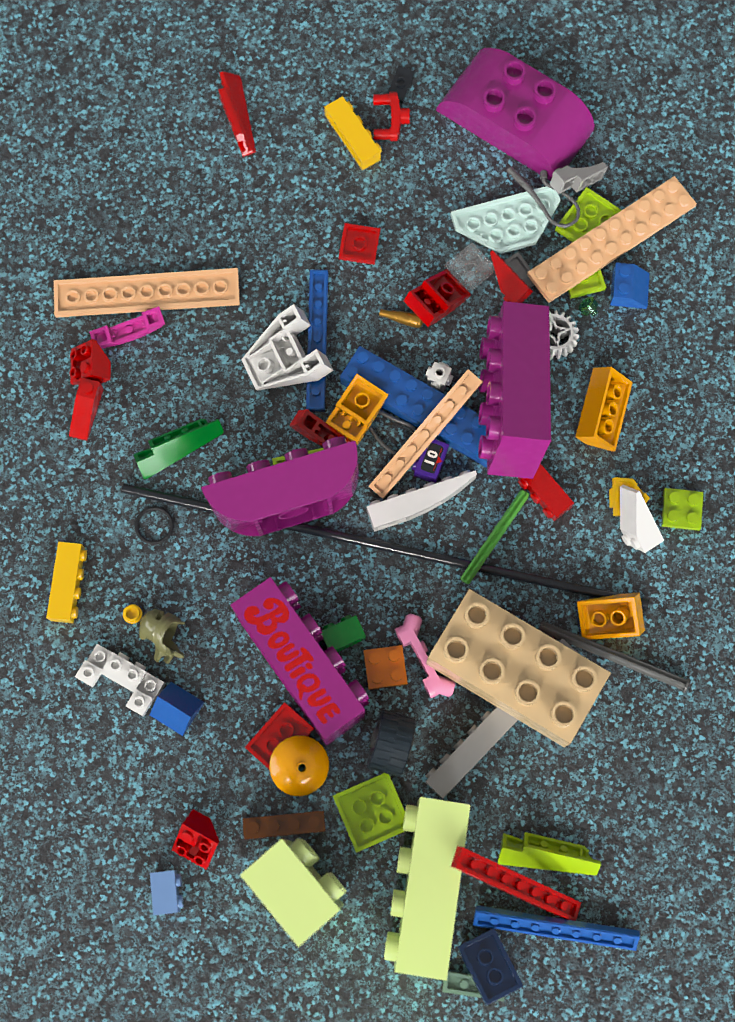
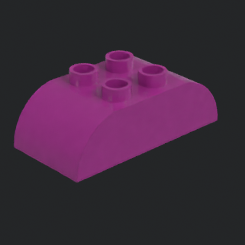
M496 48L481 49L436 108V111L539 175L540 171H547V179L551 181L552 174L556 169L569 166L594 131L593 117L577 95L510 53Z

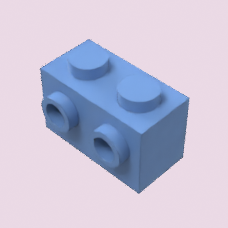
M177 870L150 873L153 915L181 912L180 908L184 905L183 896L179 895V886H182L181 874H177Z

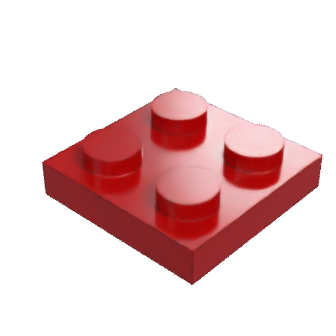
M344 223L338 256L339 260L375 265L381 228Z

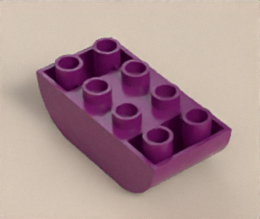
M335 437L322 444L324 449L322 451L308 454L307 448L295 449L284 455L285 462L271 466L269 460H259L246 466L248 473L232 477L230 471L219 472L208 478L210 485L203 486L201 489L218 520L231 531L244 536H263L325 517L342 509L350 501L356 490L359 478L356 441L346 443L345 437Z

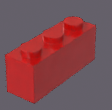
M541 463L533 479L518 478L519 485L524 490L527 489L530 492L531 499L536 504L539 503L541 505L542 511L547 518H552L555 521L572 508L574 502Z

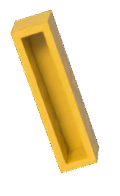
M342 96L324 106L326 118L362 171L381 160L382 150L377 142L374 143L371 132L364 128L360 116L355 115L349 101L346 102Z
M58 542L46 617L50 621L74 623V618L78 617V607L76 605L77 599L81 597L79 585L80 580L84 578L82 565L83 561H86L87 550H85L82 544Z

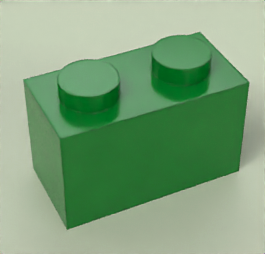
M347 615L340 619L341 622L336 625L330 623L324 626L321 634L327 649L333 646L337 652L366 639V635L356 615L353 617Z

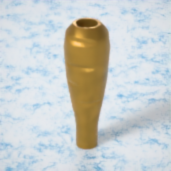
M380 309L379 316L386 317L413 328L423 326V321L415 313Z

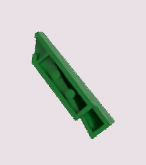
M199 419L149 440L151 448L135 453L133 456L143 478L146 480L222 435L224 431L219 419L209 423L206 419Z

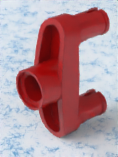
M397 91L389 92V94H373L374 106L390 105L391 107L390 129H374V140L398 141L401 125L410 124V109L400 108Z

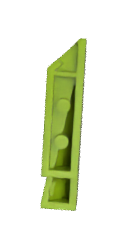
M527 832L524 833L523 840L503 833L498 856V864L594 876L598 874L601 866V861L593 860L589 856V850L583 845Z

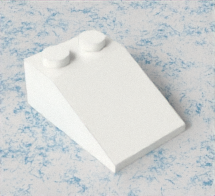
M625 485L620 486V530L623 534L622 539L627 546H632L634 549L646 553L663 542L664 539L640 491Z

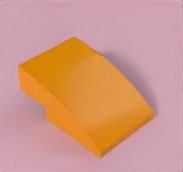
M356 374L325 423L350 441H356V445H358L383 406L388 394Z

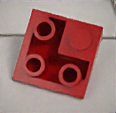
M91 339L71 349L70 384L79 385L81 377L99 381L100 383L111 380V361L96 340Z
M192 809L182 823L172 851L206 870L219 843L211 819Z

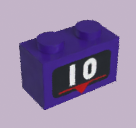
M434 439L422 453L419 460L417 459L413 464L412 470H415L414 477L436 484L448 452L449 444Z

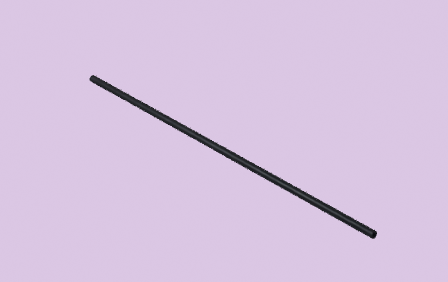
M123 484L121 492L125 494L214 513L209 503L128 484ZM304 523L285 528L287 530L467 569L472 562L467 559ZM483 563L478 571L594 598L621 594ZM641 598L643 609H648V599Z

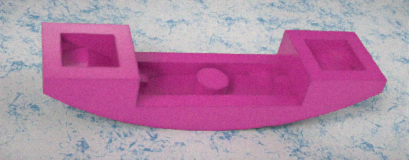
M158 306L142 312L140 317L112 327L106 325L92 330L90 335L101 348H108L141 338L165 325V321Z

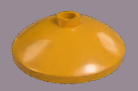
M303 735L291 736L280 742L274 749L269 762L270 775L275 785L284 793L292 796L309 795L318 790L327 778L329 771L328 755L323 746L315 739ZM300 764L305 765V769L303 771H299L298 769Z

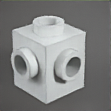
M434 362L432 367H428L425 374L427 385L444 392L446 386H450L453 380V375H451L452 368L446 363Z

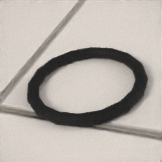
M157 506L142 510L134 524L138 538L144 543L151 545L161 544L171 536L174 528L171 514L164 508ZM153 510L163 512L170 521V528L166 536L156 541L145 539L141 535L138 526L140 518L145 513Z

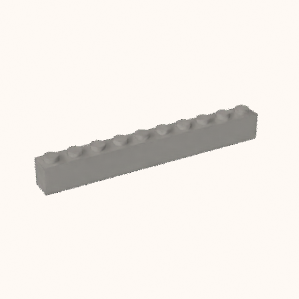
M562 638L560 643L577 652ZM498 707L492 713L488 710L480 718L483 722L478 727L474 725L467 732L469 737L465 741L460 739L453 746L455 751L451 755L447 753L439 761L442 765L437 770L433 767L425 776L427 778L425 783L443 799L518 719Z

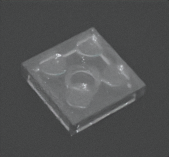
M473 242L445 263L444 266L468 292L472 291L495 272L493 264Z

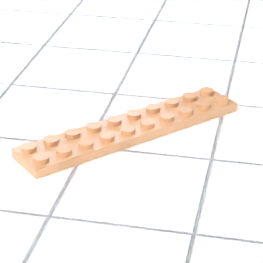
M674 176L528 271L527 276L547 302L550 303L693 209L697 203Z
M238 268L54 280V315L56 318L145 312L158 306L161 310L240 305Z

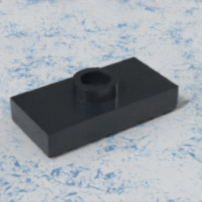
M398 66L387 94L397 91L399 103L403 104L415 76V71Z

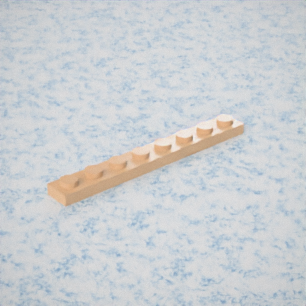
M468 369L369 487L384 499L480 387L483 381Z

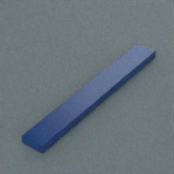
M310 270L308 321L311 326L308 327V354L317 349L326 355L328 270ZM326 376L318 381L307 382L306 409L310 412H325Z
M476 905L473 918V926L636 951L640 938V931L478 905Z

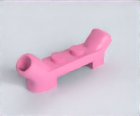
M414 614L406 615L403 625L394 630L403 648L411 645L424 669L427 678L422 680V684L431 699L439 694L447 697L452 696L456 684L455 681L437 675L435 669L426 665L428 659L426 652H428L425 643L423 641L420 642L418 639L422 624L421 617Z

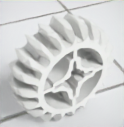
M549 310L550 334L552 331V333L557 335L556 338L550 335V360L555 355L559 360L561 354L566 357L568 352L572 353L573 347L577 346L576 340L579 339V335L576 334L579 329L574 327L576 325L575 321L570 322L571 315L565 318V313L562 312L561 315H558L557 310L554 311V314ZM568 336V341L559 346L560 340Z

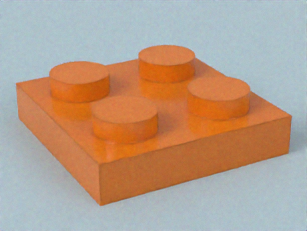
M402 645L364 650L369 690L408 685Z

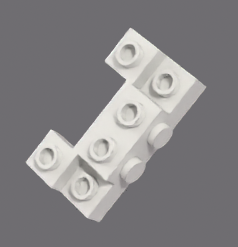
M97 644L75 677L91 687H94L101 675L133 692L126 707L144 717L166 683L145 671L146 667L138 662L135 664L128 661L129 657L119 652L117 655Z

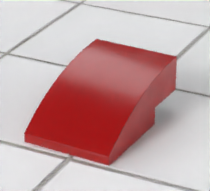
M446 269L424 280L421 286L409 291L404 302L429 327L455 310L471 294Z

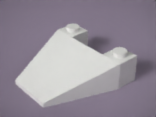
M294 304L274 319L241 359L257 391L318 381L334 371L327 356L316 349L307 356L305 355L296 335L311 325L304 311Z

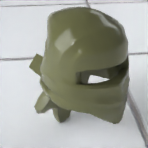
M152 609L140 621L139 638L142 640L148 639L154 643L156 647L154 660L156 662H159L162 656H165L163 661L166 664H169L174 656L183 659L184 653L178 649L172 638L175 635L177 625H185V622L169 612L164 614L162 610Z

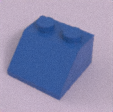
M616 262L612 271L610 305L647 309L650 273L635 264Z

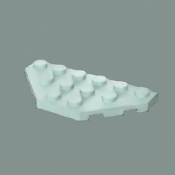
M547 186L534 189L550 217H552L560 203L559 194ZM528 192L455 210L450 214L455 231L500 254L536 245L549 223L540 206Z

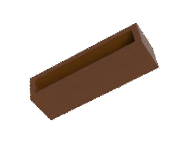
M324 811L242 819L245 840L326 832Z

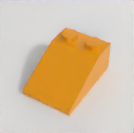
M640 592L577 601L581 634L584 638L590 640L640 636L645 631Z

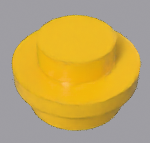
M135 604L128 605L123 610V618L129 624H136L142 618V610Z

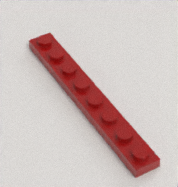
M457 846L451 864L452 868L559 917L576 921L581 902L464 847Z

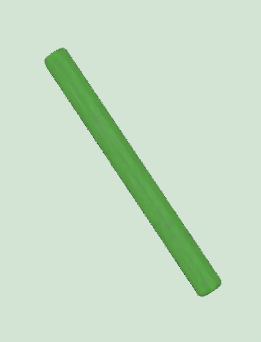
M520 490L461 576L462 582L470 584L528 499V492Z

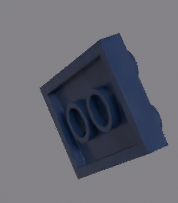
M495 929L457 947L485 1006L523 988V984Z

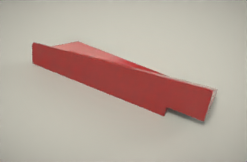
M219 72L223 86L222 89L218 90L220 100L242 157L256 152L241 77L237 74Z

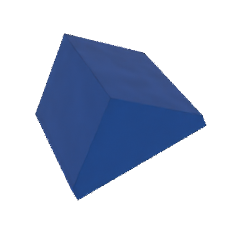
M170 682L157 696L150 716L184 736L204 702L173 682Z

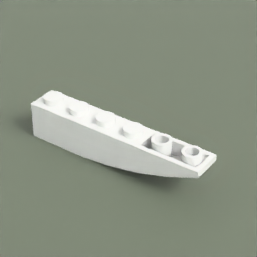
M470 470L463 471L459 474L460 476L454 478L452 476L445 477L441 480L442 482L436 484L434 482L427 483L423 486L424 488L418 490L416 488L409 489L405 492L406 494L399 496L398 494H393L387 497V500L381 502L380 500L372 501L367 506V513L374 532L414 519L445 503L476 479V470L472 472Z

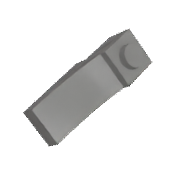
M604 162L584 168H570L567 165L553 172L550 185L558 194L570 188L578 192L602 180L608 166Z

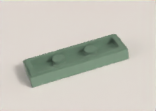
M448 971L447 981L443 980L442 992L482 998L470 974ZM503 997V998H501V999H499V1000H497V1001H502V1002H504V998H505V997Z

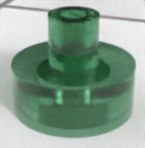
M588 297L581 302L579 310L584 316L590 314L595 316L598 313L596 310L598 302L593 297Z

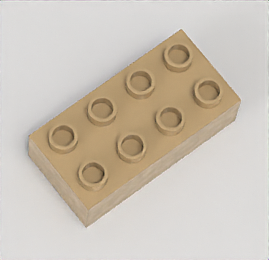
M470 589L426 662V665L562 747L571 744L611 674L609 671Z

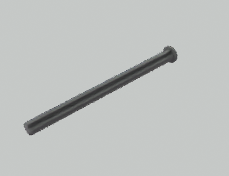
M542 621L539 626V630L546 635L558 640L563 638L568 644L681 689L683 693L688 688L690 678H682L545 621Z

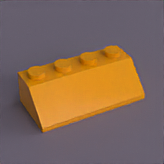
M612 367L593 368L575 437L586 445L616 451L633 382Z

